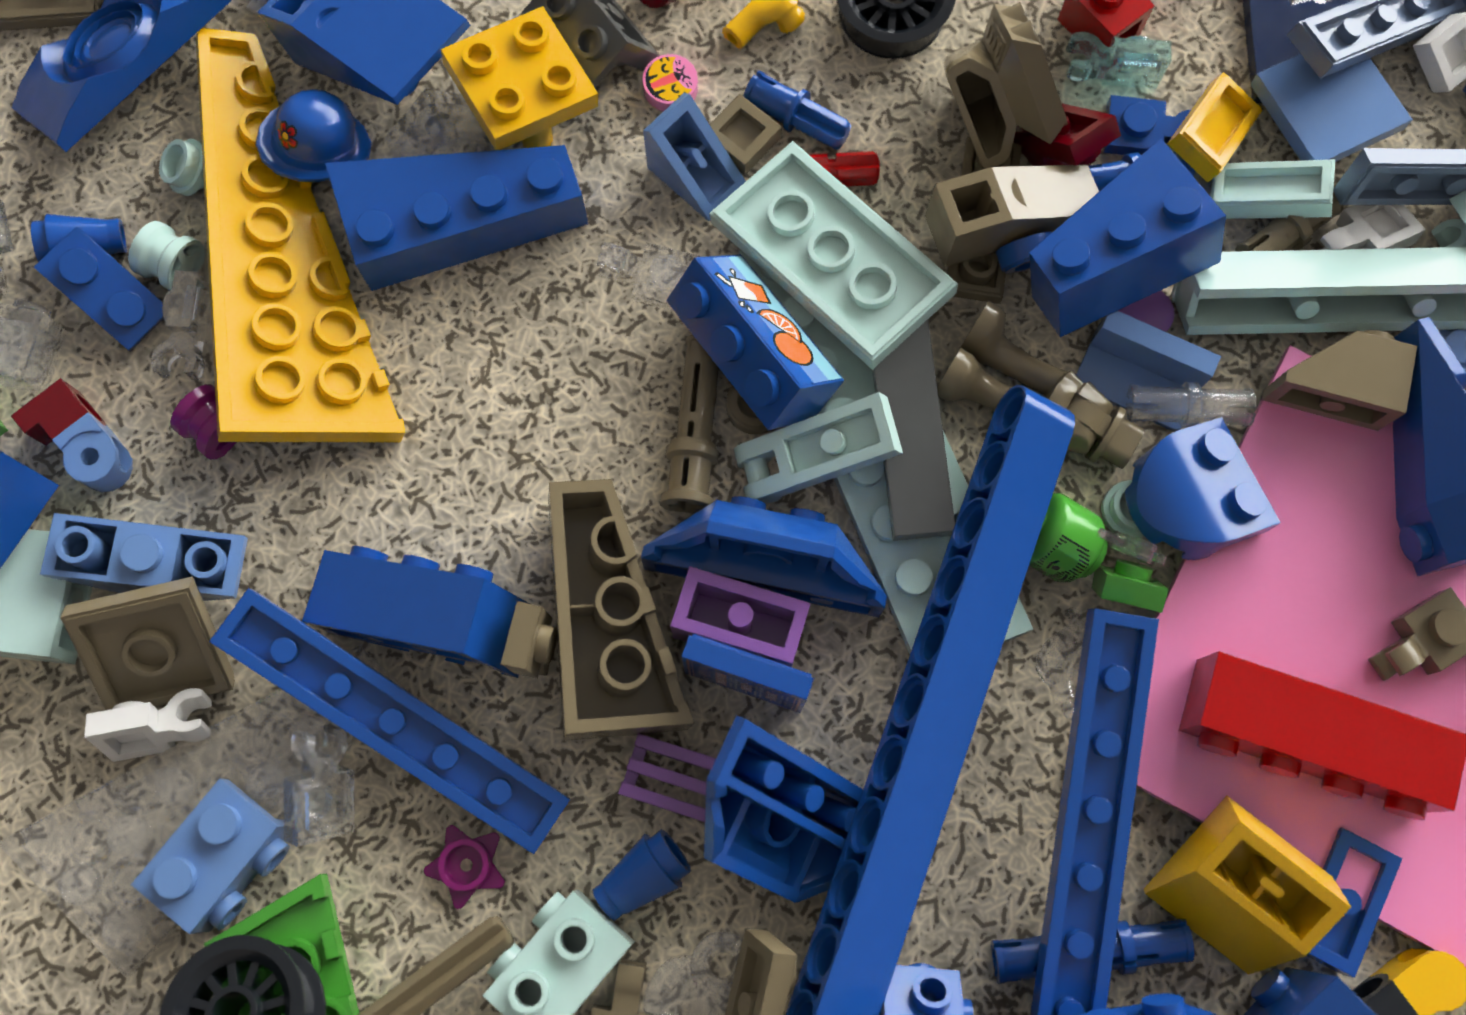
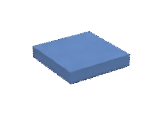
M1299 54L1257 73L1250 83L1300 161L1335 159L1336 162L1404 130L1413 120L1371 58L1320 79L1304 57Z

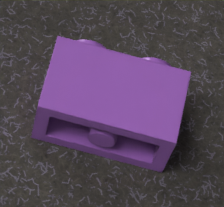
M689 566L670 628L674 639L687 642L689 635L693 636V634L792 667L811 603Z

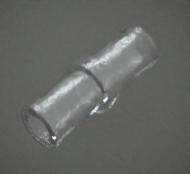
M1184 382L1182 387L1138 386V384H1130L1128 388L1127 398L1132 399L1133 403H1151H1126V416L1130 422L1180 423L1181 428L1184 429L1220 417L1223 418L1226 425L1251 427L1255 419V413L1247 412L1246 408H1231H1256V395L1253 389L1201 388L1199 382Z

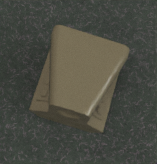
M1019 2L1012 6L994 3L982 39L950 53L943 63L948 83L979 161L984 168L997 167L1009 158L1017 125L1050 145L1060 130L1068 125L1067 117L1042 46L1031 21L1027 19L1021 3Z

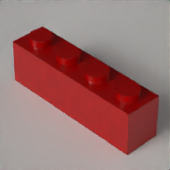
M1220 651L1196 660L1178 730L1199 737L1197 746L1206 751L1229 757H1236L1237 752L1240 751L1261 758L1259 767L1268 772L1291 778H1299L1300 772L1322 779L1321 788L1325 791L1353 799H1362L1363 793L1385 800L1383 806L1385 811L1415 820H1425L1427 812L1455 811L1466 759L1465 733Z

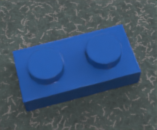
M78 226L34 266L39 273L128 351L133 350L171 312L168 306Z
M1339 828L1323 867V870L1329 873L1335 881L1349 848L1382 865L1364 910H1361L1362 900L1356 891L1346 888L1341 889L1351 908L1306 956L1344 976L1355 978L1402 858L1344 828Z

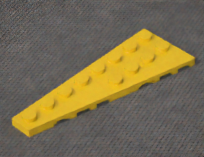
M201 28L196 35L218 442H401L405 434L404 421L397 416L388 392L389 381L384 369L380 370L369 342L371 334L365 319H360L349 290L350 279L324 212L319 211L311 190L312 182H299L277 175L261 161L255 144L260 124L270 111L279 107L275 96L276 85L256 34Z

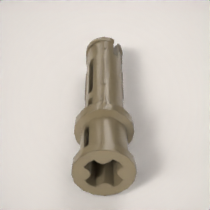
M692 334L686 338L685 342L687 346L680 394L677 435L666 446L665 455L671 461L668 489L661 494L660 506L664 509L687 513H697L714 502V499L709 496L711 466L718 463L719 455L716 445L711 442L719 367Z

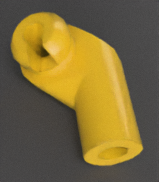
M752 0L722 29V33L728 41L741 50L764 26L776 22L779 30L783 33L793 32L804 22L805 12L797 5L799 0Z

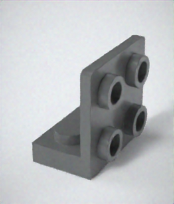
M532 0L520 14L523 15L543 6L595 88L615 65L622 67L624 64L643 71L653 59L660 56L616 0Z

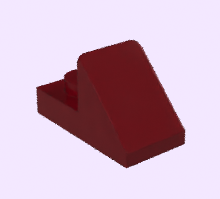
M1062 103L1068 125L1060 130L1051 145L1018 125L1013 143L1022 144L1021 152L1033 166H1089L1096 161L1095 158L1100 155L1102 148L1121 136L1116 116Z

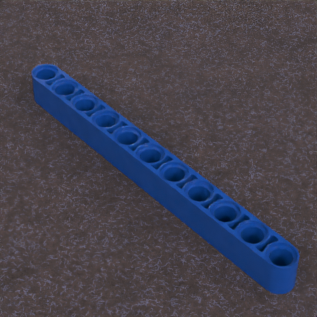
M1016 385L1010 388L1003 395L993 413L786 1015H880L1074 431L1075 416L1070 410L1023 385Z

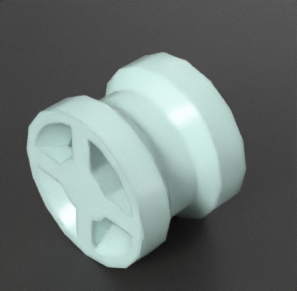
M153 221L139 230L133 239L129 249L128 262L130 269L134 273L144 278L157 277L159 283L164 288L175 293H181L188 288L196 272L202 267L205 260V249L200 241L185 235L178 237L170 226L159 221Z

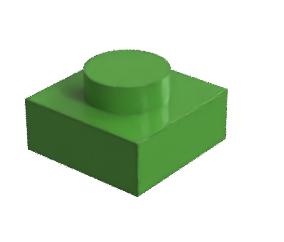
M1121 559L1116 560L1115 568L1100 565L1094 572L1091 587L1102 599L1161 613L1163 612L1169 590L1160 581L1152 577L1153 568Z

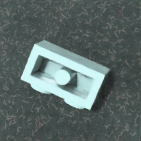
M580 890L572 891L567 898L556 892L533 918L532 923L539 930L526 946L521 949L514 942L512 947L505 950L488 970L487 974L495 981L482 996L502 1015H574L635 941Z

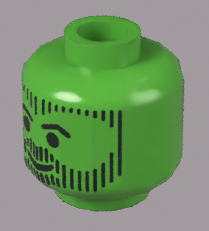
M1054 493L1029 566L1057 582H1072L1078 578H1085L1099 568L1107 553L1108 543L1105 538L1106 530L1103 520L1094 512L1066 495Z

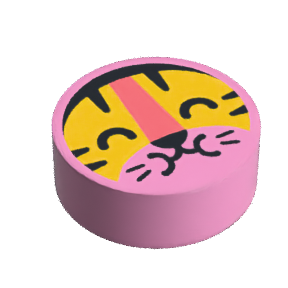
M667 54L653 59L646 66L642 79L645 98L651 106L664 112L683 93H689L693 100H695L698 92V76L695 67L689 60L679 55Z

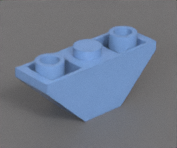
M54 513L40 574L49 578L67 580L72 583L117 593L193 577L203 601L236 599L248 538L244 535Z

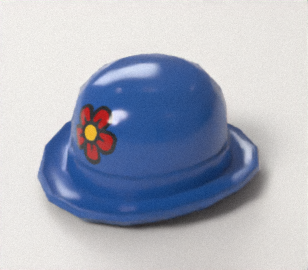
M312 89L300 91L288 97L281 106L270 111L259 126L255 145L261 161L277 175L299 182H323L330 180L325 163L368 160L372 143L365 127L353 117L349 106L344 101L329 92Z

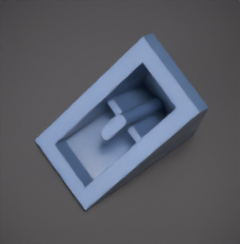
M683 93L643 130L647 168L707 221L711 220L709 213L746 182L689 93Z

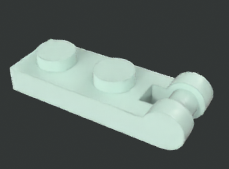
M880 392L746 441L734 448L737 466L744 468L748 482L743 488L745 497L760 500L765 504L776 502L782 496L903 454L888 397ZM776 456L779 473L770 476L767 462Z

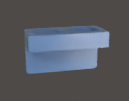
M1116 311L1105 316L1096 328L1076 375L1083 383L1090 381L1113 405L1121 406L1126 411L1175 432L1182 429L1197 392L1213 377L1221 356L1120 311Z

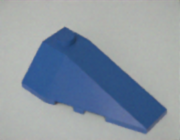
M1430 317L1418 319L1394 337L1397 341L1417 346L1407 412L1393 421L1396 520L1401 530L1399 541L1404 555L1412 561L1417 577L1466 564V371Z

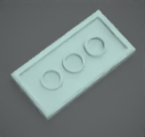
M793 141L709 213L711 224L872 370L957 293L958 283Z

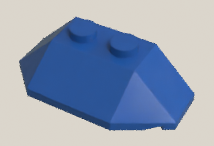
M734 496L731 498V502L714 501L643 546L641 560L644 570L686 578L690 566L814 605L878 618L885 609L887 595L838 524L825 522V515L817 511L793 508L789 514L766 510L767 505L760 500L744 496Z
M736 716L706 779L704 859L794 903L829 890L863 789L747 719Z

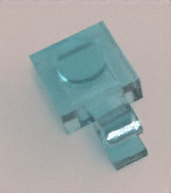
M1074 33L1067 44V53L1083 54L1087 60H1071L1066 72V78L1073 81H1086L1097 78L1102 79V85L1157 88L1172 61L1171 41L1150 40L1145 36H1131L1128 38H1115L1111 47H1107L1098 37L1091 33Z

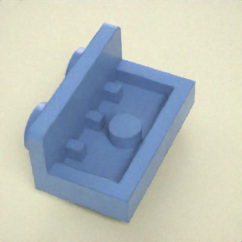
M219 778L131 885L188 934L210 932L214 927L222 930L236 918L245 906L247 898L241 893L257 874H260L262 877L268 875L287 855L290 846L285 840L295 827L287 820L274 818L230 780Z

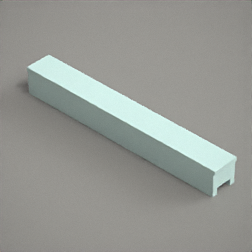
M1466 247L1222 252L1220 263L1174 284L1171 293L1172 303L1175 302L1186 335L1355 332L1357 330L1403 331L1418 319L1426 317L1431 318L1438 330L1466 329Z

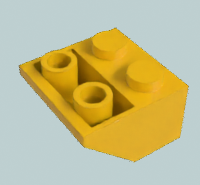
M1226 796L1144 888L1147 896L1175 918L1185 919L1186 926L1189 925L1193 932L1248 975L1305 957L1351 908L1336 881L1329 873L1229 796Z

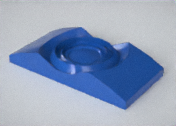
M104 0L101 8L85 18L73 30L69 38L40 47L20 83L12 109L31 126L67 152L232 0Z

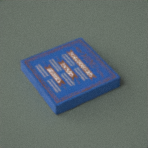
M693 634V636L689 635L681 656L685 674L801 713L807 701L814 680L810 673Z

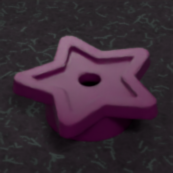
M449 825L446 828L445 848L437 859L424 868V874L448 886L454 908L461 909L476 889H499L504 886L505 881L492 862L500 840L499 834L492 832L471 839L454 825ZM464 859L472 861L473 866L471 870L463 871L461 869V862Z

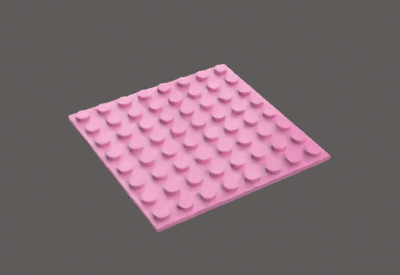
M1290 345L1286 348L1268 386L1288 369L1310 358L1311 355ZM1261 399L1238 447L1281 523L1266 533L1221 548L1207 558L1182 560L1170 584L1163 612H1157L1154 617L1159 619L1136 787L1200 823H1203L1226 796H1229L1322 869L1339 828H1344L1402 858V861L1378 921L1431 951H1444L1454 955L1466 968V759L1455 811L1427 812L1425 820H1415L1385 811L1383 809L1385 800L1363 793L1362 799H1353L1325 791L1321 788L1322 779L1300 772L1299 778L1285 777L1268 772L1259 767L1261 758L1240 751L1237 752L1236 757L1223 756L1206 751L1197 746L1199 737L1178 731L1197 659L1220 651L1466 734V655L1437 673L1427 675L1422 666L1419 665L1404 675L1399 676L1396 673L1384 681L1368 660L1373 655L1401 639V636L1391 622L1435 593L1451 587L1466 608V564L1417 576L1412 561L1404 555L1399 541L1401 530L1396 520L1393 422L1376 431L1262 401ZM1349 848L1336 883L1340 889L1346 888L1356 891L1362 900L1361 910H1364L1382 864Z

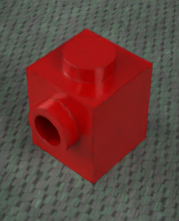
M1065 0L1057 20L1102 64L1141 35L1155 5L1150 0Z

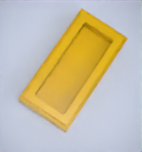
M1223 72L1208 85L1167 145L1208 183L1222 172L1262 112V109Z

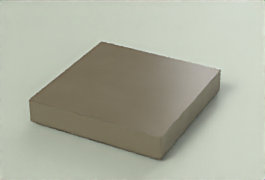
M193 577L69 604L65 606L60 616L105 710L113 709L115 705L127 701L150 702L155 708L165 706L173 696L189 688L202 689L207 695L233 690L235 683L233 669L226 653L209 642L216 633V629Z

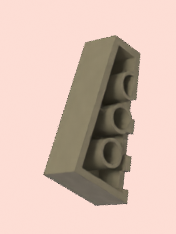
M612 479L549 482L548 506L564 741L688 730L695 723L688 702H685L676 675L677 670L669 646H666L655 613L656 608L649 587L645 584L636 557L637 552Z

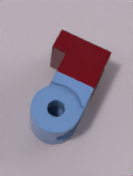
M61 378L11 415L26 435L45 446L53 441L63 452V465L66 472L87 487L100 492L114 491L122 487L130 478L133 470V461L128 450L82 393Z

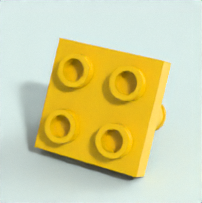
M543 6L440 49L443 65L495 150H502L521 141L524 148L550 146L553 141L552 127L598 107L597 90Z

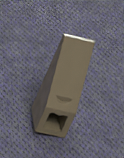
M1088 165L990 167L935 183L925 218L943 265L947 267L996 252L1002 246L1018 239L1041 232L1055 231L1093 198L1099 190Z

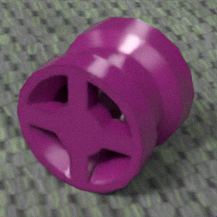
M204 384L189 392L178 403L172 413L170 420L171 428L183 438H193L196 440L197 450L210 460L225 456L237 443L218 442L215 387L212 384Z

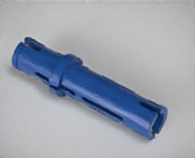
M1176 919L1175 921L1131 926L1125 920L1118 921L1112 970H1118L1121 975L1136 974L1137 967L1164 963L1193 962L1195 955L1194 942L1189 925L1186 926V920ZM1041 936L991 941L994 972L998 984L1036 977Z

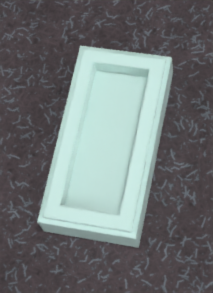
M1335 159L1227 163L1222 172L1212 179L1210 197L1225 213L1226 219L1288 218V215L1305 218L1332 217Z

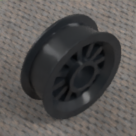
M886 0L836 1L839 7L841 26L853 44L864 52L876 57L900 59L913 56L932 44L942 26L950 17L956 0H900L903 3L898 4L890 3Z
M237 935L217 940L205 946L181 967L165 994L160 1015H238L242 1007L248 1002L251 1007L250 1015H281L283 1013L284 1015H326V997L317 971L299 952L286 946L275 944L262 937Z

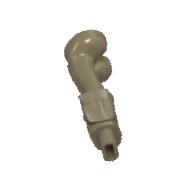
M988 300L937 386L938 397L948 402L966 399L995 410L1003 395L1012 387L985 372L979 363L987 365L1043 394L1045 398L1070 410L1074 414L1075 426L1068 451L1083 454L1094 463L1101 457L1123 469L1136 450L1145 433V429L1124 418L1126 409L1121 406L1112 411L1114 405L1090 381L1083 383L1073 370L1067 372L1039 360L1009 341L1004 334L1006 313L1000 306Z

